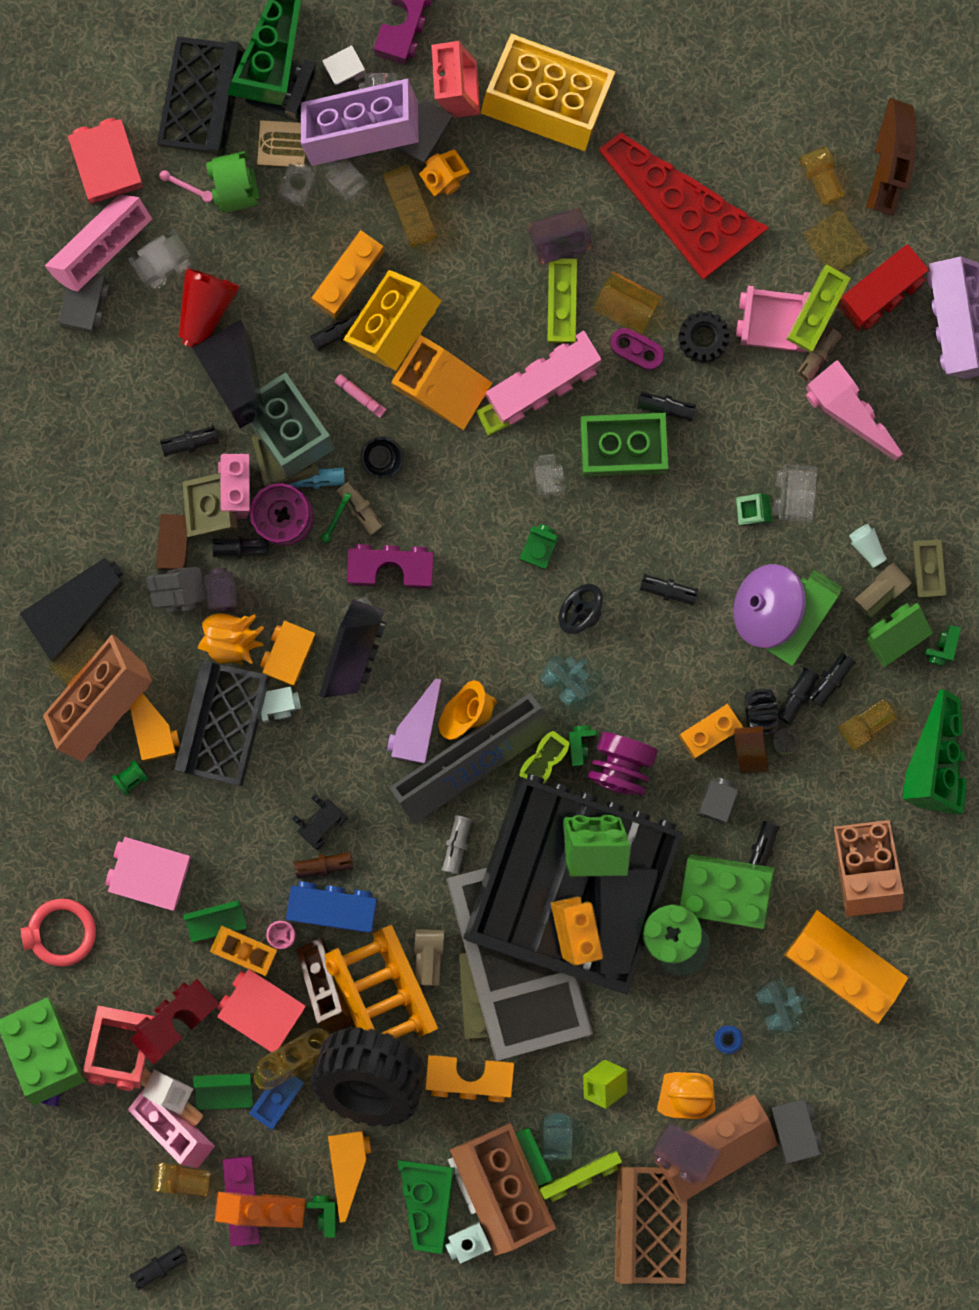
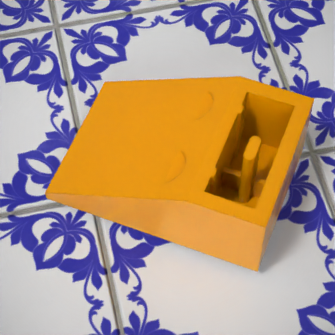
M422 335L418 337L391 382L394 390L463 431L485 397L486 392L493 384L447 350Z

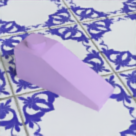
M435 678L398 726L396 735L390 734L387 751L392 752V758L425 764L441 679Z

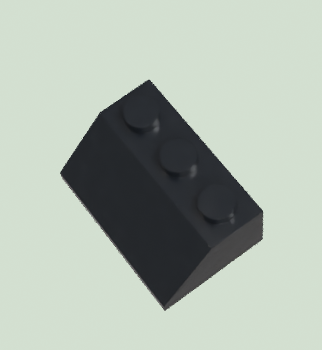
M352 599L338 630L320 690V697L327 698L358 693L362 683L367 685L372 668L367 666L369 660L374 662L379 649V645L375 644L376 637H382L386 622L382 621L385 610Z

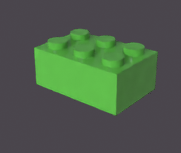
M666 413L581 416L582 477L667 473Z
M690 854L687 859L680 906L690 910L696 918L764 929L767 921L775 868Z
M48 997L0 1019L1 1037L24 1095L33 1106L86 1082L59 1013Z

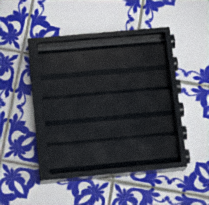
M529 773L527 779L519 776L463 939L627 995L644 948V924L650 914L657 910L683 833L676 831V824L660 819L659 824L650 822V815L634 810L633 815L622 812L624 806L608 801L607 805L604 806L596 803L598 798L596 796L581 792L580 797L570 794V787L555 783L553 788L543 784L544 778ZM577 815L586 817L612 815L620 817L631 845L628 868L652 867L657 869L656 882L629 973L621 974L619 979L603 978V974L595 971V961L574 965L562 958L551 902L579 896L581 903L589 902L592 904L595 918V876H570L566 864L565 817Z

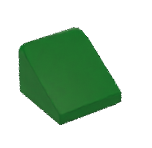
M760 493L736 497L739 525L772 522L769 494Z

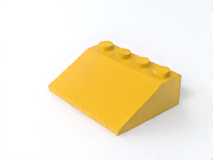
M511 34L487 88L481 114L586 151L615 71Z

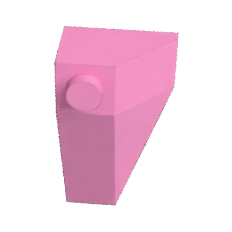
M838 360L807 385L806 390L808 393L806 398L814 408L819 406L823 412L896 461L903 455L886 428L881 423L876 425L874 422L876 418L873 413L874 410L870 404L859 400V388Z

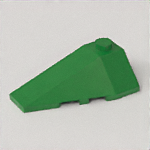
M945 689L939 690L907 768L902 799L918 808L960 815L964 812L967 789L966 778H960L958 762L965 761L964 751H960L957 743V736L963 733L961 700Z

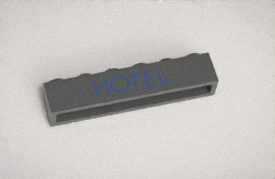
M529 693L389 788L409 819L415 824L555 729L542 707L532 694Z

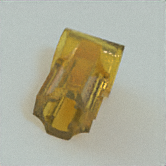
M826 146L799 156L801 166H805L807 171L805 175L808 179H811L822 206L838 201L845 196L834 171L833 158Z
M882 699L862 714H856L838 726L837 729L853 751L873 738L875 733L896 720L897 717L891 706L885 699Z
M156 1161L152 1191L170 1194L181 1192L208 1196L211 1178L210 1171L184 1168L179 1164L172 1165Z

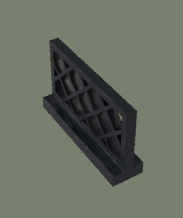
M177 36L157 145L212 153L215 156H225L236 96L227 95V92L245 52V49L239 42L228 41V43ZM183 44L195 46L199 52L187 62L181 56ZM214 49L223 50L222 60L212 66L205 55ZM203 58L209 69L196 78L189 67ZM187 69L194 80L180 89L176 83L177 76ZM214 73L218 79L217 86L207 93L200 82ZM198 85L204 96L191 105L184 94ZM182 96L189 107L175 116L171 110L172 102ZM209 100L213 106L212 113L202 120L195 109ZM193 112L199 123L186 132L179 121ZM177 123L184 134L175 141L165 140L167 129ZM202 127L208 133L206 145L195 144L190 137Z
M202 660L175 770L243 787L270 676ZM223 672L231 673L236 681L234 685L225 691L220 684ZM253 678L260 680L258 691L249 696L244 684ZM239 688L245 700L233 707L228 695ZM223 699L229 711L217 718L213 711L214 706ZM249 705L252 710V716L250 720L243 724L237 712ZM233 716L238 728L226 734L220 723ZM216 726L222 738L210 746L207 734L208 731ZM242 732L246 739L244 747L235 751L230 739ZM226 743L232 755L219 762L214 750ZM209 754L215 766L206 772L200 771L201 759ZM234 759L239 767L236 779L228 777L223 769L225 765Z

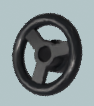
M594 584L581 585L573 590L565 599L558 617L559 626L565 633H580L594 626L599 621L603 595L598 586ZM591 592L594 595V600L585 602L581 595ZM574 603L573 614L567 622L569 608Z

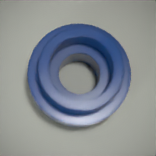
M727 1025L717 1030L714 1036V1043L720 1052L733 1054L741 1048L743 1037L736 1027ZM726 1034H731L734 1038L731 1045H725L723 1042V1037Z

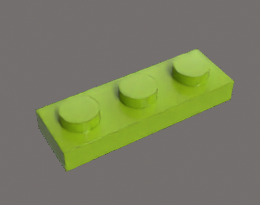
M549 258L547 343L574 344L576 342L577 259Z
M826 264L786 340L811 353L851 278Z
M614 1151L539 1189L544 1199L550 1197L553 1202L567 1195L566 1189L574 1185L577 1186V1189H580L592 1183V1176L602 1172L604 1177L619 1170L617 1164L622 1161L618 1152Z

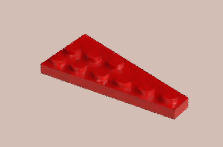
M621 132L599 149L602 157L702 281L769 229L763 223L757 222L743 210L737 209L726 202L721 196L687 174L684 175L675 169L673 165L656 157L648 149Z

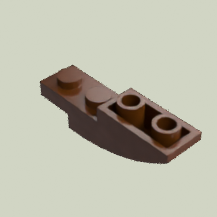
M889 98L874 153L881 156L866 206L868 209L894 216L901 189H909L916 150V119L913 105Z

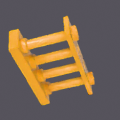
M392 924L372 933L374 940L366 946L343 956L339 948L324 955L326 969L334 977L356 1028H363V1030L375 1029L370 1020L371 1018L402 1005L407 1010L409 1020L382 1032L383 1034H391L396 1039L414 1031L418 1037H421L438 1029ZM376 953L382 955L386 964L384 969L353 982L347 966ZM388 979L394 981L398 990L396 995L365 1008L359 992Z

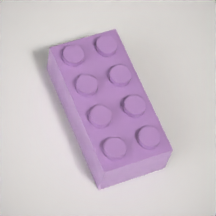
M408 79L301 102V146L311 166L419 142L418 100Z
M960 256L930 263V272H928L927 278L934 294L932 309L938 319L939 327L936 328V336L938 342L942 345L943 354L940 356L942 369L946 371L947 375L963 379L979 376V262Z

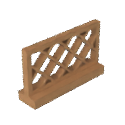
M618 1166L615 1282L620 1284H686L687 1200L680 1203L676 1198V1194L672 1193L662 1183L666 1177L660 1167ZM638 1173H648L656 1181L645 1193L637 1186ZM654 1173H660L663 1175L658 1179V1177ZM658 1186L669 1195L659 1207L648 1197ZM637 1191H638V1193L641 1195V1197H640L638 1200H637ZM644 1200L655 1210L645 1221L637 1215V1207ZM673 1200L680 1207V1215L671 1222L662 1210ZM659 1214L668 1226L657 1236L647 1225ZM679 1221L680 1230L675 1226ZM645 1228L654 1240L642 1250L636 1244V1236ZM671 1229L679 1235V1244L672 1251L661 1241ZM657 1243L668 1253L658 1265L647 1255ZM636 1249H637L638 1252L640 1253L637 1257H636ZM678 1251H679V1259L675 1256V1254H676ZM644 1257L654 1269L646 1277H635L636 1264ZM671 1258L679 1265V1277H667L661 1270ZM658 1272L662 1277L653 1276Z

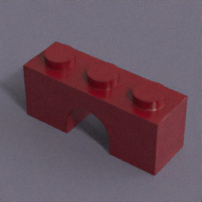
M198 979L189 986L184 982L172 993L176 997L169 1003L165 999L153 1010L157 1014L153 1019L150 1020L146 1016L135 1027L138 1032L130 1040L153 1065L182 1039L173 1027V1019L181 1020L192 1030L220 1004Z

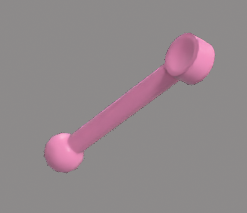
M166 170L161 171L159 174L162 181L168 180L201 196L205 202H210L213 199L212 192H203L171 176Z

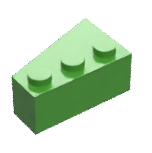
M815 569L808 579L804 577L801 579L806 595V607L799 628L782 645L766 649L791 666H793L842 590L840 585Z

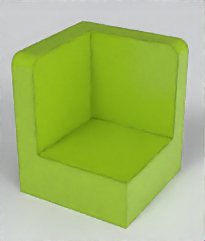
M608 1060L600 1062L583 1075L584 1099L605 1109L608 1108L628 1091L627 1069Z

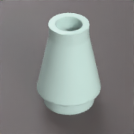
M869 524L858 528L849 535L852 540V546L872 567H876L887 559L875 529H871Z

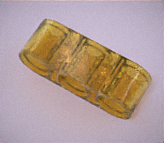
M409 164L383 173V180L385 185L387 184L389 195L395 210L398 211V217L405 235L408 236L410 247L413 248L436 239L435 228Z
M321 1028L311 1029L263 1057L258 1062L254 1073L255 1084L263 1090H270L317 1062L320 1049L312 1048L309 1042L317 1041L322 1045L324 1040L329 1037L328 1033ZM294 1055L298 1058L299 1062L290 1063L286 1060L285 1056ZM270 1069L274 1072L275 1076L266 1077L262 1074L261 1070Z

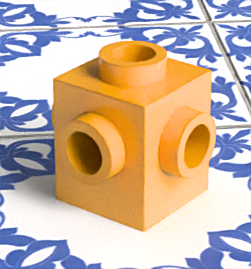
M454 149L441 155L439 153L429 158L425 162L427 166L419 175L435 197L442 193L450 195L461 187L459 182L470 171Z

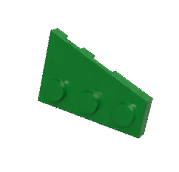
M397 1160L402 1177L403 1194L408 1209V1221L413 1248L417 1251L444 1254L455 1168Z

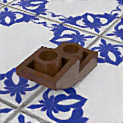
M763 726L735 728L734 736L740 773L769 771Z

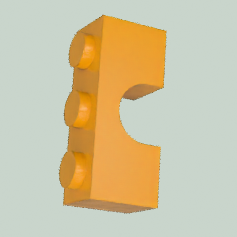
M360 230L312 296V303L336 319L351 299L352 293L360 280L370 273L383 255L384 246Z
M428 1056L425 1090H431V1096L448 1097V1092L460 1093L459 1098L476 1100L477 1095H488V1101L505 1102V1097L511 1098L513 1062L485 1060L483 1075L478 1080L470 1082L463 1080L458 1075L456 1069L457 1057Z

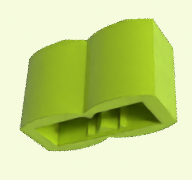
M549 732L540 741L536 754L528 758L523 764L520 777L527 779L529 773L544 778L543 784H545L550 777L552 767L560 763L565 757L569 748V742L556 732Z

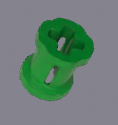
M135 760L131 762V766L120 774L111 776L126 797L130 794L129 791L139 783L149 780Z

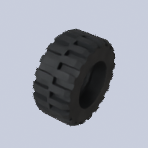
M346 1028L333 1033L324 1040L311 1081L317 1099L321 1103H325L326 1108L331 1112L335 1111L338 1113V1116L344 1119H352L353 1122L358 1124L362 1122L368 1124V1126L376 1127V1125H382L383 1127H388L393 1123L395 1125L401 1124L414 1115L426 1080L427 1070L422 1057L418 1055L413 1047H408L407 1043L402 1039L397 1040L393 1038V1035L379 1033L375 1029L363 1030V1028H354L350 1030Z

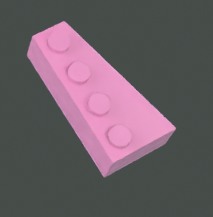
M585 331L576 335L578 340L571 346L563 343L549 354L550 359L545 360L541 358L534 361L525 368L526 372L521 375L520 372H517L486 392L485 397L502 424L509 422L510 425L519 422L525 417L524 412L531 408L534 411L543 408L549 403L548 398L555 394L561 397L573 389L572 384L579 380L585 383L597 375L596 370L599 369L601 358Z

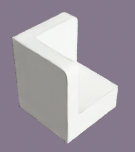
M353 46L322 60L325 71H328L335 85H339L352 77L357 81L366 76L365 69Z
M153 1070L142 1096L164 1108L182 1114L193 1088L164 1073Z

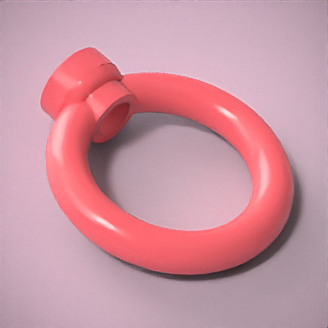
M54 899L44 903L34 912L28 927L21 928L24 951L32 949L39 959L49 965L58 967L70 966L80 962L90 953L96 939V925L91 913L82 904L70 899ZM57 910H68L75 913L83 922L85 936L81 946L68 955L53 954L41 943L40 925L48 914Z

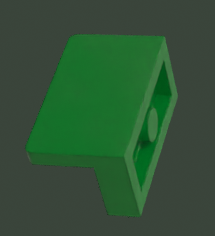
M239 900L183 915L187 923L191 943L216 937L221 926L235 932L247 929Z
M252 1073L193 1076L197 1110L251 1108L253 1106Z
M529 1127L515 1133L537 1185L540 1186L546 1182L553 1181Z

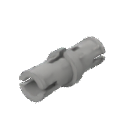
M455 815L450 840L447 839L446 841L448 848L441 871L459 875L464 851H467L469 846L466 843L471 823L473 822L472 819Z

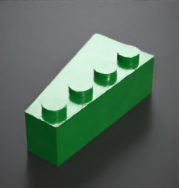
M301 0L267 1L231 81L227 95L282 105L287 93Z

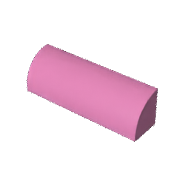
M119 194L58 252L45 267L62 285L71 290L79 291L152 220V217L139 197Z

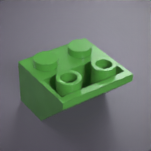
M906 603L890 615L893 620L887 623L883 619L867 631L870 636L865 641L883 667H886L933 634L918 603L912 607Z
M577 815L564 818L565 855L570 876H628L631 845L620 817L604 815L602 817Z

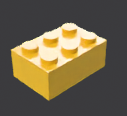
M388 270L343 340L364 357L396 371L405 360L407 353L421 335L430 318L435 314L442 300L422 283Z

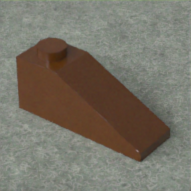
M319 938L297 948L296 951L317 1024L331 1034L354 1024L334 977L326 969L324 955L329 953L324 940Z

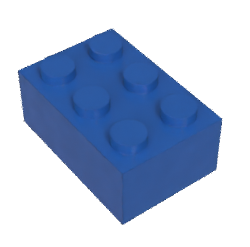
M298 881V887L291 886L286 920L373 933L378 899L372 898V892L355 890L354 895L344 894V888L328 885L326 886V891L317 890V884Z

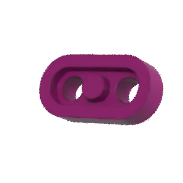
M628 328L618 329L611 337L610 346L613 353L647 371L655 370L661 365L664 354L661 346L656 342ZM627 339L630 345L627 348H622L619 345V341ZM646 352H651L654 354V359L652 361H646L644 359V354Z

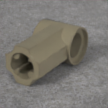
M894 562L875 578V582L854 599L857 606L869 618L882 609L889 600H894L912 584Z
M416 929L415 954L417 956L415 977L419 985L439 986L444 930Z

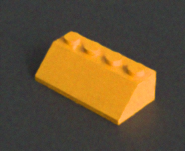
M818 910L815 911L783 955L875 1024L881 1021L908 980L906 975Z

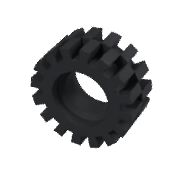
M701 310L696 314H690L683 321L678 335L679 346L683 350L684 355L691 358V361H699L704 364L710 361L711 363L723 355L729 343L730 332L727 329L726 321H722L720 315H714L712 311L703 312ZM700 327L711 329L715 336L713 344L709 347L698 346L693 340L694 331Z

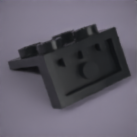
M305 59L302 65L291 61L287 93L282 105L247 98L246 103L297 122L301 113V102H305L317 72L315 62Z

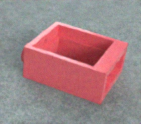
M459 41L432 45L435 100L448 113L452 114L453 118L480 115L476 59ZM441 71H445L444 76H440Z
M98 1006L83 1068L84 1078L88 1079L89 1083L104 1086L106 1082L117 1084L116 1087L125 1091H133V1088L140 1089L147 1057L140 1049L134 1074L95 1067L93 1065L102 1025L137 1031L135 1027L146 1016L150 1020L154 1016Z

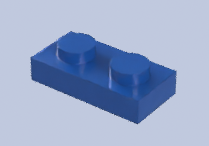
M281 1066L249 1114L273 1130L305 1082Z

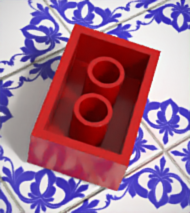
M906 244L846 292L839 300L837 307L857 332L863 327L869 330L880 321L884 310L888 313L892 312L901 304V301L905 298L904 294L908 293L911 296L923 286L922 284L926 281L925 275L929 269L912 248Z

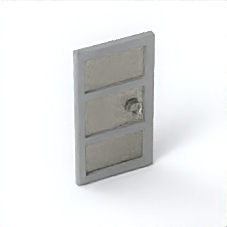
M487 868L447 878L462 939ZM463 939L495 1061L581 1037H590L593 1034L578 978Z

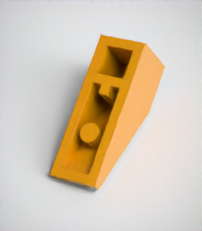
M142 693L130 708L142 761L146 762L176 755V748L181 747L177 730H171V726Z
M363 1131L328 1136L340 1223L347 1220L367 1160L366 1154L371 1153L369 1136L364 1137Z

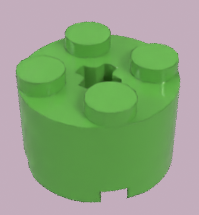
M246 151L213 158L211 162H206L209 178L214 179L216 187L212 189V197L215 205H219L221 212L230 213L259 206V202L256 200L259 199V192L253 168H247L246 161L251 160Z
M668 905L655 910L647 918L643 927V943L651 956L665 963H678L687 960L697 951L701 943L702 931L698 919L690 910L681 906ZM670 926L672 930L676 928L679 930V933L676 935L678 939L676 942L672 939H665V935L668 933L667 927Z

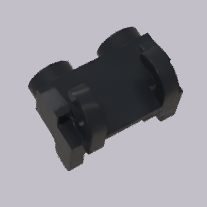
M314 794L311 799L321 808L306 824L296 815H294L292 820L300 826L297 832L313 848L318 850L325 843L320 837L335 822L341 826L348 817L329 799L323 802Z

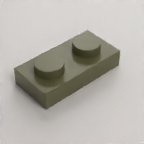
M942 539L913 541L917 598L946 596Z

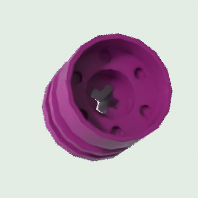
M283 483L270 484L261 489L254 497L250 508L251 523L256 532L271 543L281 546L295 545L305 539L312 530L315 519L313 506L308 497L295 487ZM288 509L287 514L290 515V519L283 520L280 523L281 518L277 516L279 511L285 512Z
M602 732L597 750L608 757L606 761L593 760L592 765L603 769V772L590 771L588 779L596 782L602 788L619 794L644 796L646 789L634 783L635 780L648 783L649 778L638 772L639 767L653 768L658 749L627 737Z

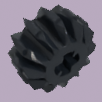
M764 688L747 692L744 700L747 727L763 726L764 736L776 733L779 722L778 706L774 692L771 689Z

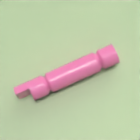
M342 374L335 379V384L343 387L344 391L362 405L367 406V409L379 418L387 410L350 380L348 381Z

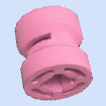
M276 921L267 929V941L277 949L289 948L296 938L295 929L286 921Z

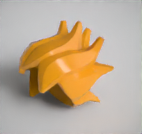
M225 613L213 614L202 622L205 636L200 641L198 649L208 652L211 659L220 664L234 662L243 666L242 660L252 664L249 650L264 646L263 643L254 640L264 627L260 626L256 630L248 628L255 620V614L242 618Z

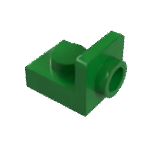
M539 524L538 528L532 526L519 560L546 570L558 540V536L554 534L555 530Z
M949 625L946 631H941L937 647L942 648L941 652L932 649L924 650L923 656L929 658V663L945 666L946 662L951 663L953 661L960 635V627Z
M590 725L575 726L574 732L568 733L571 768L582 767L584 765L583 760H588L587 743H582L581 738L598 736L597 730H591Z
M328 1195L313 1196V1201L307 1202V1208H324V1213L318 1214V1230L324 1231V1237H336L337 1201H330V1196Z

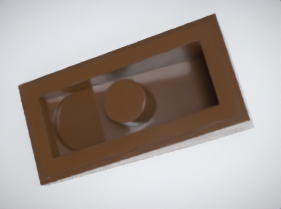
M161 514L156 568L157 570L186 568L188 544L186 516Z

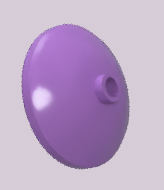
M769 564L757 568L744 579L735 597L733 617L738 633L747 643L759 648L769 649L782 645L795 634L803 620L806 607L805 590L800 578L787 567Z

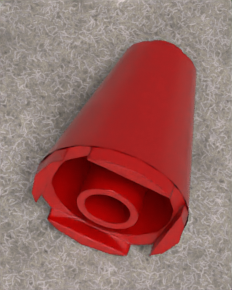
M191 268L186 269L184 273L178 337L183 339V345L192 348L211 337L236 296L239 285L225 279L221 280L205 272Z

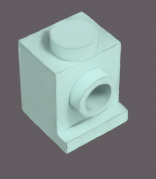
M291 687L267 691L261 712L263 722H270L269 716L273 715L275 720L291 717L290 712L301 709L298 692L293 693Z
M480 1222L449 1235L450 1242L445 1244L451 1259L458 1258L460 1264L491 1250ZM465 1239H469L473 1243L472 1248L469 1250L463 1249L461 1245Z

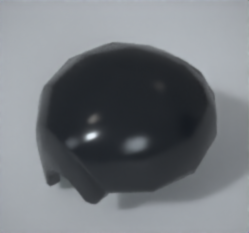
M380 436L367 441L361 450L360 461L367 473L375 478L384 479L393 477L403 466L404 454L401 446L394 439ZM387 459V461H386L385 464L379 465L380 463H382L384 460Z

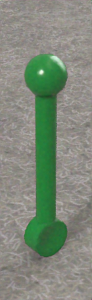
M346 492L327 531L321 535L323 543L331 541V534L352 496L350 493Z

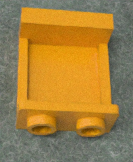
M579 896L551 902L562 958L574 965L602 959L603 955L592 904L589 902L581 903Z

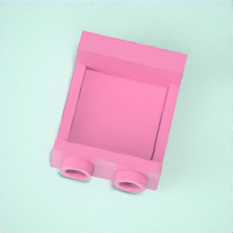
M748 286L746 293L741 292L739 309L744 310L743 320L737 321L736 337H741L740 345L807 353L806 350L786 340L810 293L804 292L803 295L758 290L754 289V286Z
M222 454L220 462H218V473H221V510L236 511L237 519H247L250 511L249 454Z
M124 837L123 842L118 841L114 852V858L118 859L115 870L110 868L105 885L109 886L108 892L176 911L192 857Z

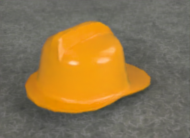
M475 680L468 682L446 704L438 724L440 734L446 739L453 740L462 736L470 728L480 727L492 717L493 708L497 704V700L485 692L480 682Z
M673 1072L665 1074L657 1110L664 1116L672 1118L700 1119L708 1117L715 1111L713 1079L708 1075L700 1073Z

